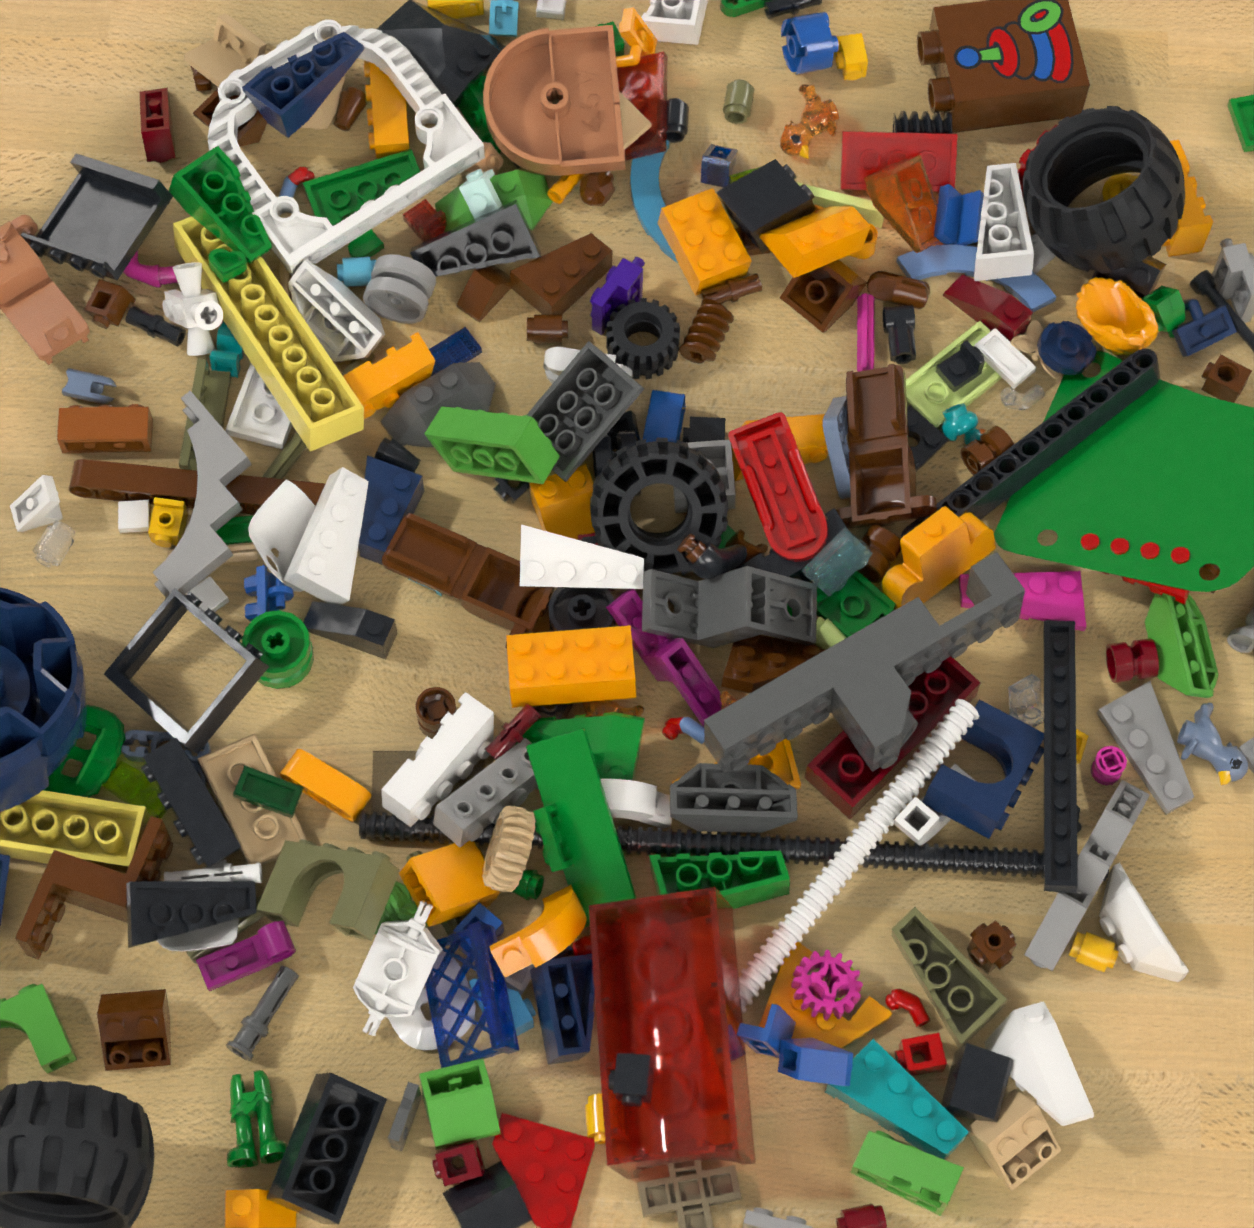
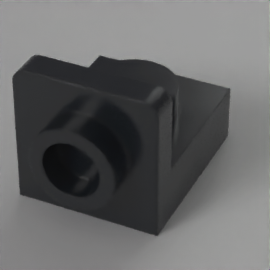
M966 340L961 343L960 351L937 365L935 372L953 392H956L981 375L985 362L984 356L979 348L972 346Z

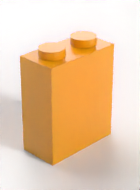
M470 840L461 847L454 843L411 857L399 872L417 907H419L420 901L433 906L426 921L428 927L466 915L479 902L484 907H488L501 893L484 885L482 877L485 863L484 857L474 841L471 842Z

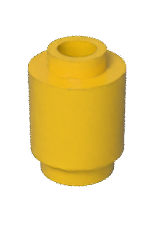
M1077 931L1069 951V956L1074 957L1075 962L1104 973L1107 967L1113 969L1119 951L1114 949L1115 942L1089 932L1083 934Z
M599 1093L588 1096V1104L585 1105L587 1137L593 1138L595 1144L614 1142V1137L620 1135L618 1105L614 1101L613 1094Z

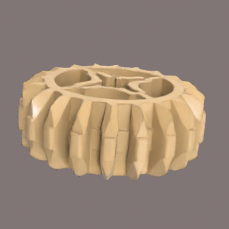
M506 806L500 812L489 839L484 860L482 877L485 886L500 892H512L519 885L534 839L536 820L533 812L518 806Z

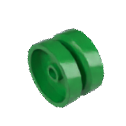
M281 610L269 611L255 617L246 627L242 644L247 646L251 643L264 654L260 659L269 666L258 682L275 689L290 688L301 682L308 675L314 661V654L309 631L301 619L289 612Z

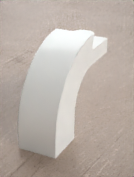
M956 764L951 767V769L974 780ZM915 796L895 818L894 825L921 846L934 837L951 819L926 806L922 802L924 797L919 800Z
M601 779L612 818L632 819L662 829L671 827L670 795L657 792V786L632 780Z

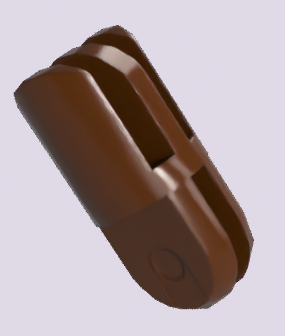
M886 271L873 273L867 281V291L875 299L903 306L913 305L917 309L925 307L930 294V286L927 282Z

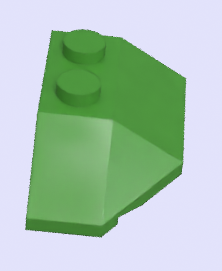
M514 170L494 175L490 178L502 206L517 199L531 230L536 227L546 210L553 203L548 196L547 191L549 188L544 175ZM461 185L435 203L443 232H447L474 219L459 189Z
M1155 593L1144 623L1148 638H1152L1157 649L1159 660L1158 679L1187 696L1212 697L1219 674L1206 622L1201 611L1189 594L1186 604L1175 601L1173 596L1165 593L1161 596Z

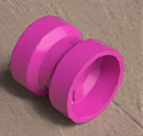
M1106 746L1099 750L1091 765V774L1096 782L1106 786L1118 782L1127 763L1123 751L1114 746Z

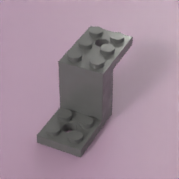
M750 566L702 581L653 569L644 571L643 632L668 638H683L685 642L710 648H717L761 634L806 646L816 644L817 584ZM668 599L674 605L673 613L668 608ZM787 604L792 608V616L787 611Z

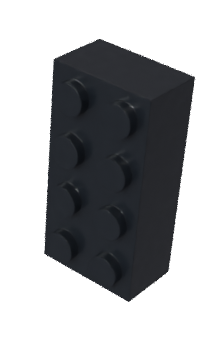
M334 1073L316 1074L266 1199L322 1224H339L387 1098Z

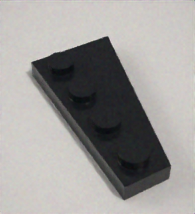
M130 881L126 884L128 948L256 914L255 881Z

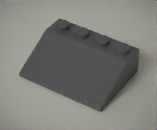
M590 341L586 343L527 414L538 422L539 428L552 441L553 447L560 455L552 470L565 482H567L644 390L639 383Z

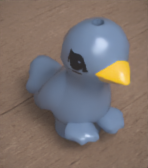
M1212 703L1202 704L1200 709L1194 714L1195 723L1186 720L1179 732L1177 743L1185 745L1181 759L1185 761L1190 754L1209 761L1219 775L1220 785H1226L1230 781L1242 779L1248 770L1246 756L1237 746L1233 747L1231 742L1226 746L1222 744L1220 735L1210 720L1214 706Z

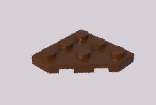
M764 635L734 642L723 674L721 687L752 693L825 651V649L819 648L816 645L806 646Z

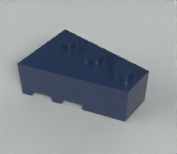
M367 455L365 480L369 482L358 547L360 557L383 565L382 556L401 521L408 513L414 514L424 493L423 477Z
M601 953L554 958L536 968L530 969L548 1065L578 1061L590 1052L594 1020L593 1006L598 986L596 981Z

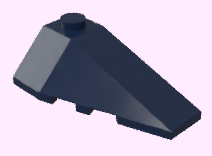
M342 32L314 45L312 51L300 57H297L295 54L287 58L288 63L275 69L270 66L262 70L242 87L243 92L267 123L289 138L309 121L364 51V45L346 32Z

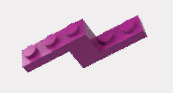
M628 589L606 607L619 626L631 625L632 646L657 681L673 682L703 727L705 719L729 706L683 638H667L642 631L643 602L634 589Z

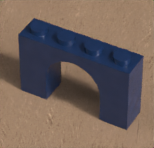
M979 699L975 706L979 718L977 720L973 719V726L967 727V733L965 735L961 734V738L992 755L1002 766L1005 779L996 783H981L942 764L922 802L935 811L990 839L995 828L1001 831L1010 815L1005 812L1007 806L1014 808L1022 793L1017 790L1019 784L1026 786L1034 771L1029 768L1032 762L1036 765L1039 763L1044 753V747L1041 746L1044 740V733Z

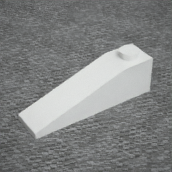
M1044 1001L1013 1010L985 1041V1048L1013 1059L1010 1077L1015 1080L1016 1086L1021 1091L1026 1090L1036 1098L1037 1105L1061 1126L1093 1118L1094 1112L1058 1027Z

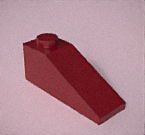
M168 88L140 91L141 135L147 162L155 161L162 163L176 158Z
M963 274L943 293L946 299L976 322L981 321L990 331L996 328L1010 342L1015 336L1024 334L1031 322L1033 311L1011 294L980 281H974V279Z

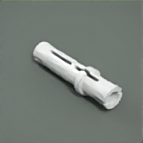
M260 862L233 866L232 863H225L224 867L164 872V881H255V883H262L263 879Z

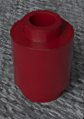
M872 1203L841 1210V1217L836 1218L837 1228H887L882 1206H874Z

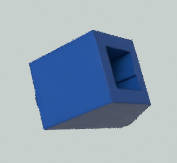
M812 1037L782 1039L778 1072L802 1081L850 1086L853 1053Z

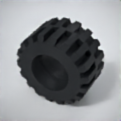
M640 298V302H635L632 299L628 301L627 306L622 303L617 307V312H612L610 321L607 322L606 349L607 354L616 355L615 363L629 367L633 372L634 379H639L640 376H645V379H652V374L656 373L657 376H660L664 373V368L669 370L673 366V361H676L678 357L680 326L674 312L669 313L667 305L664 304L661 307L659 306V301L654 299L652 303L647 302V298ZM637 332H648L655 335L658 340L651 345L639 346L630 342L628 337Z

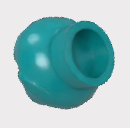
M964 403L952 406L942 412L945 418L942 432L950 441H956L958 436L965 434L964 443L967 445L975 439L980 441V436L986 431L985 429H976L978 416L974 412L967 410Z

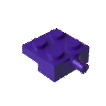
M636 256L632 262L623 258L617 267L615 265L612 266L606 276V282L603 287H598L592 294L590 303H592L590 317L592 318V330L598 334L603 335L607 329V322L610 321V315L613 311L617 312L618 306L622 303L627 306L628 301L632 299L635 302H640V298L643 297L642 267L645 265V262L640 257Z

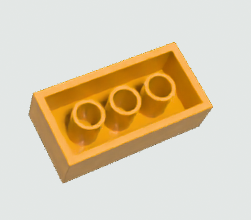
M631 625L506 635L512 708L524 707L526 703L530 706L636 698Z

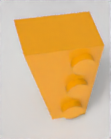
M419 332L411 335L412 342L396 351L394 346L387 349L386 353L388 356L374 364L367 361L343 375L364 407V419L372 416L376 410L385 406L391 408L404 392L431 377L436 360Z
M825 414L786 417L804 464L821 462L829 454L823 432V417ZM748 420V421H745L742 426L747 425V424L752 423V422L757 421V420ZM731 445L734 481L742 480L744 476Z

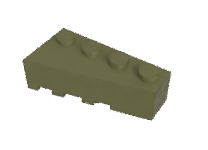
M916 907L892 928L894 941L958 1048L968 1043L1006 1006L1007 998Z

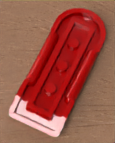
M778 412L730 431L728 434L729 440L772 550L781 558L792 562L806 561L816 556L823 549L827 541L828 526L785 414Z

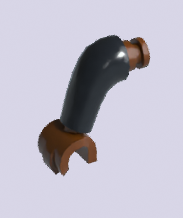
M740 529L727 541L725 548H717L711 542L706 545L700 540L696 542L694 540L695 535L690 533L681 542L677 551L680 553L684 551L686 553L685 557L690 561L688 567L697 576L710 579L734 570L760 553L764 554L768 550V546L763 543L755 546L744 540L745 532Z

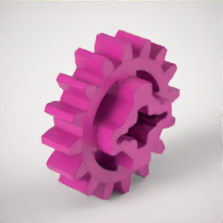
M829 950L825 951L823 957H820L817 951H813L810 959L804 956L799 964L800 966H796L793 973L795 978H793L791 987L797 989L793 998L794 1000L802 999L804 1001L801 1006L802 1010L808 1007L813 1009L811 1016L814 1018L820 1012L823 1013V1018L828 1021L831 1013H834L837 1019H841L844 1011L847 1013L852 1012L854 1004H857L861 997V994L858 992L862 989L863 983L856 981L860 971H851L850 967L853 961L842 962V953H838L833 958ZM819 968L818 972H812L811 975H808L811 971ZM843 995H846L843 999L835 1002V998H842Z

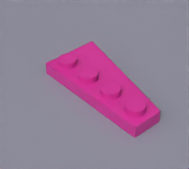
M1081 571L1013 573L1025 589L1019 619L1075 621V630L1085 632L1086 618ZM960 574L959 576L961 607L964 608L975 606L966 594L969 574Z

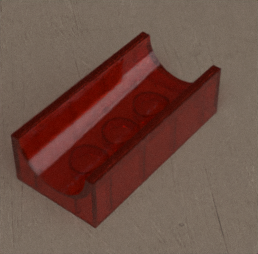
M716 887L589 905L607 1166L626 1179L640 1178V1172L648 1168L684 1161L722 1160L737 1162L742 1165L755 1164L745 1043L737 1036L739 1025L743 1023L733 909ZM617 1053L651 1055L655 1062L651 1103L642 1102V1105L639 1107L625 1106L621 1104L622 1101L617 1100L613 1090H609V1074L611 1069L615 1070Z

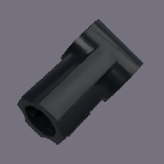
M913 305L883 307L884 333L888 335L891 361L897 364H907L915 360V311Z

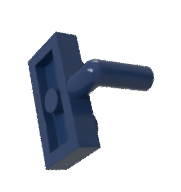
M1196 299L1183 300L1185 311H1190L1193 320L1172 330L1183 357H1188L1237 332L1226 305L1203 314L1200 304Z

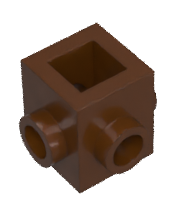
M996 920L989 926L983 923L970 934L972 939L967 948L969 956L987 974L996 967L999 970L1004 968L1013 960L1012 953L1017 944L1014 942L1015 937L1005 925L1000 926ZM989 940H991L995 946H992L989 943Z

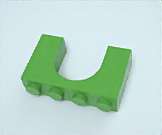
M43 984L25 986L19 990L18 995L10 999H0V1029L14 1028L27 1034L39 1063L47 1074L77 1060L51 997Z

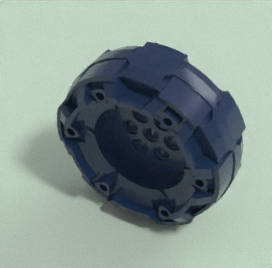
M1 587L0 812L29 800L49 786L48 776L65 760L76 739L83 738L87 719L85 674L81 657L78 655L75 640L69 626L48 602L44 601L39 604L23 594Z

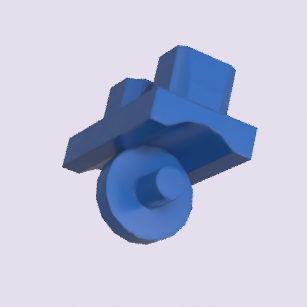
M265 565L257 566L255 575L244 578L246 593L251 597L257 595V602L246 604L245 618L250 622L265 612L284 609L285 601L291 600L294 597V590L291 587L285 586L277 577L268 572Z

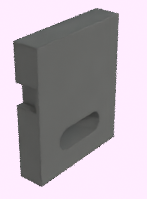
M407 1083L400 1107L388 1136L391 1148L401 1152L403 1151L422 1098L420 1087L417 1084Z

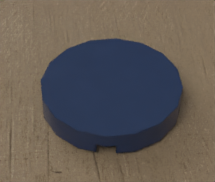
M1070 321L1049 324L1042 331L1037 344L1038 352L1043 362L1053 371L1064 375H1077L1085 372L1091 366L1096 355V346H1093L1091 335L1083 327Z

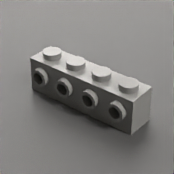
M526 738L436 805L433 824L458 847L463 846L469 840L471 842L475 841L491 823L496 824V819H498L504 807L520 806L526 800L529 793L536 788L539 790L526 749L527 745L532 743Z

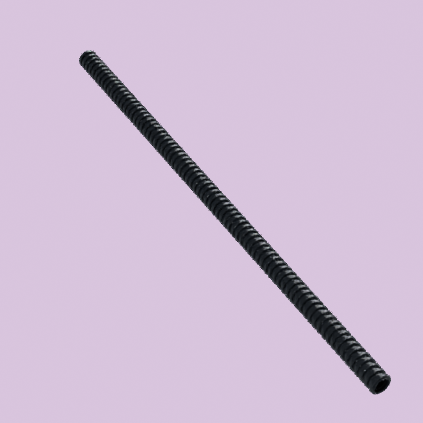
M363 811L360 815L359 836H361V839H366V836H370L371 840L380 837L381 840L385 841L387 837L391 841L400 838L402 842H405L406 839H410V842L420 839L421 843H424L425 840H429L430 843L439 840L440 844H444L445 841L454 844L451 839L433 824L434 815L431 818L426 817L423 820H418L412 827H409L393 814L391 816L387 815V812H382V815H378L375 811L372 814ZM491 823L474 842L479 843V846L489 843L495 824ZM621 825L616 828L622 851H627L629 855H631V851L636 852L637 855H641V852H646L647 856L651 855V853H656V855L666 853V857H670L671 854H676L677 857V854L709 856V853L722 852V855H738L739 852L781 850L786 864L789 861H794V864L804 861L805 865H808L809 862H814V865L823 862L824 866H828V861L835 858L834 853L836 851L840 852V846L847 843L846 838L844 841H840V838L830 841L829 837H825V840H820V837L810 840V836H806L805 839H800V836H796L793 839L790 835L781 838L778 834H776V837H771L770 834H766V837H761L760 833H757L756 836H751V833L741 836V832H737L736 835H731V832H727L726 835H723L721 832L712 834L707 831V834L702 833V831L692 833L691 829H688L687 832H682V829L672 832V828H668L667 831H662V828L653 831L652 827H648V830L638 827V830H635L632 826H628V829H623ZM535 830L531 847L533 849V846H538V849H543L544 845L541 835ZM877 841V847L869 850L871 854L869 857L863 858L864 863L862 864L863 868L873 865L874 869H877L878 866H883V869H888V866H892L893 870H897L898 867H902L903 870L912 867L913 871H917L918 868L927 871L929 868L933 872L942 869L944 873L948 870H952V873H957L958 870H961L963 874H966L967 871H971L972 874H977V871H981L982 875H986L987 872L997 875V872H999L1002 876L1011 873L1013 877H1016L1017 874H1021L1022 877L1031 874L1032 878H1036L1037 875L1044 878V850L1038 853L1037 849L1028 852L1027 849L1023 848L1021 852L1017 848L1008 851L1006 847H1003L1002 850H998V847L988 850L987 846H984L982 849H978V846H973L972 849H969L968 845H964L963 848L953 845V848H951L948 844L939 847L936 843L933 846H929L928 843L919 846L915 842L913 845H909V842L899 845V841H895L894 844H889V841H884V844H880ZM1109 870L1102 882H1105L1108 878Z

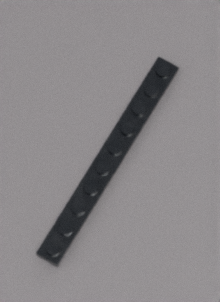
M1044 620V891L1077 893L1075 621Z

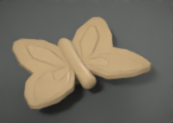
M1032 320L1026 329V335H1017L1010 343L1019 351L1027 354L1033 353L1032 359L1034 361L1040 358L1041 365L1052 377L1058 378L1060 373L1048 367L1039 355L1037 344L1043 328L1039 321Z

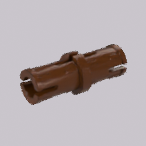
M757 273L735 281L729 279L723 285L702 290V298L713 299L720 303L730 300L732 303L737 302L740 297L761 292V280L757 281L759 279Z

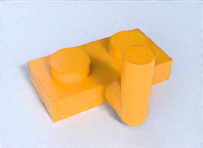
M634 7L624 9L622 21L619 23V32L631 49L629 55L616 56V67L637 65L640 61L642 64L653 63L657 44L656 37Z

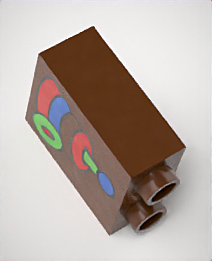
M986 0L933 7L929 30L920 31L917 34V51L920 64L922 66L933 64L936 78L928 80V100L931 112H944V114L951 112L952 133L1058 120L1082 113L1090 83L1068 0Z

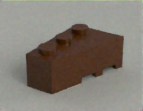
M590 233L511 270V289L542 315H562L611 269L612 249Z

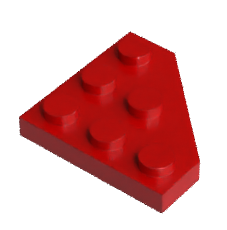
M501 1113L499 1120L500 1134L494 1136L492 1146L515 1182L536 1228H572L596 1145L594 1139Z

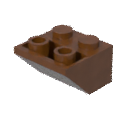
M166 989L101 994L97 1019L105 1071L171 1065L170 1014Z

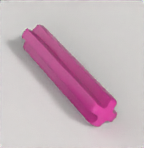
M863 293L857 298L858 372L874 369L875 298L867 293Z

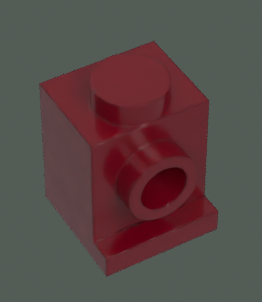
M477 1140L438 1150L435 1154L436 1159L432 1160L435 1176L437 1179L442 1178L444 1187L480 1177L485 1173V1165ZM456 1156L462 1157L464 1159V1166L456 1167L453 1163V1158Z

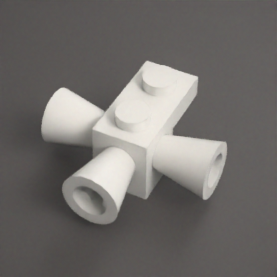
M192 262L176 265L173 267V271L181 292L176 289L164 291L165 300L162 303L164 314L170 321L188 329L187 355L199 356L210 354L216 348L209 330L217 328L223 319V310L218 304L217 293L209 289L201 290L202 263Z

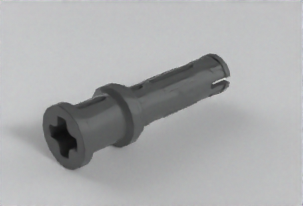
M280 967L255 1010L250 1016L242 1019V1027L234 1040L228 1041L226 1047L231 1052L247 1061L252 1060L254 1057L252 1052L261 1038H265L268 1034L269 1029L267 1026L299 978L295 971L288 967Z

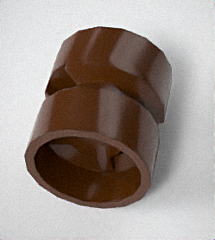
M994 426L980 436V441L975 439L961 448V458L968 471L975 475L1013 446L1014 442L1005 430L999 426Z
M872 525L861 539V545L857 546L850 556L848 564L870 582L879 583L890 569L889 561H895L901 552L900 539L886 528Z
M440 687L424 690L418 696L415 704L419 728L424 735L431 739L436 736L439 728L442 726L440 723L442 718L448 712L454 715L457 711L453 695L448 690Z

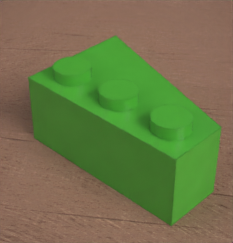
M869 1131L850 1173L941 1216L950 1201L964 1167L923 1152L914 1146L897 1142L885 1132L876 1131L874 1133Z

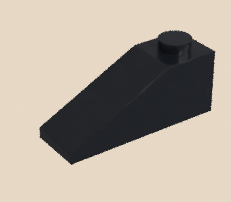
M313 601L303 621L307 630L312 634L385 660L397 636L395 619L362 608Z

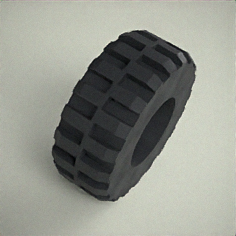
M657 437L656 441L646 442V439L635 441V446L631 448L625 446L617 451L615 458L612 460L608 459L602 466L601 474L596 476L594 481L593 493L590 499V510L596 540L603 547L644 558V571L653 569L669 574L681 571L682 575H685L692 571L688 567L690 561L685 557L686 553L684 551L680 553L677 551V548L690 533L695 535L694 540L696 542L700 540L705 545L711 542L718 548L722 541L721 535L726 531L728 524L727 511H729L723 481L714 464L710 463L701 451L689 448L685 442L679 440L676 443L668 442L667 438ZM657 483L669 484L680 489L688 503L685 519L676 528L662 533H652L641 529L634 523L630 513L633 497L646 486Z

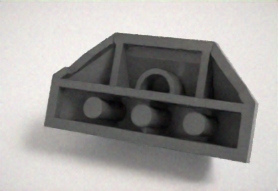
M480 362L453 363L404 392L381 420V424L390 437L402 446L434 447L424 434L441 406L489 412L496 383Z
M699 763L678 781L670 785V817L697 831L762 833L797 821L796 789L790 784L787 785L782 779L762 765H746L738 771H733L732 769L724 774L718 764Z

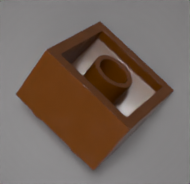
M836 260L796 278L792 277L780 299L824 333L852 307L868 282L840 260Z

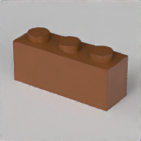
M132 404L128 407L100 405L98 407L85 408L80 405H72L68 408H59L57 441L62 453L152 452L153 418L149 407Z

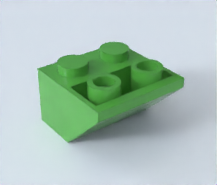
M483 1058L419 1074L421 1093L436 1150L500 1134L492 1089Z

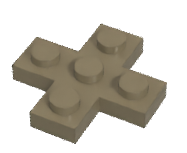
M697 1138L664 1144L669 1177L637 1182L643 1218L676 1212L679 1228H713L709 1206L741 1200L735 1165L703 1171Z

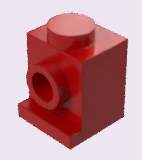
M940 1033L902 1039L899 1044L900 1050L895 1051V1060L911 1076L943 1072L947 1065ZM920 1054L923 1056L924 1062L916 1063L913 1061L912 1056Z

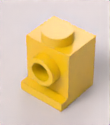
M862 33L836 36L839 49L838 52H834L833 57H835L837 69H842L844 80H857L866 77L868 58Z
M155 497L148 529L150 540L160 547L177 546L184 534L188 518L185 502Z

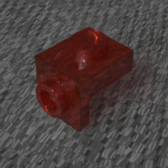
M426 199L403 214L404 222L422 242L442 234L447 226L446 214L442 210L437 212Z

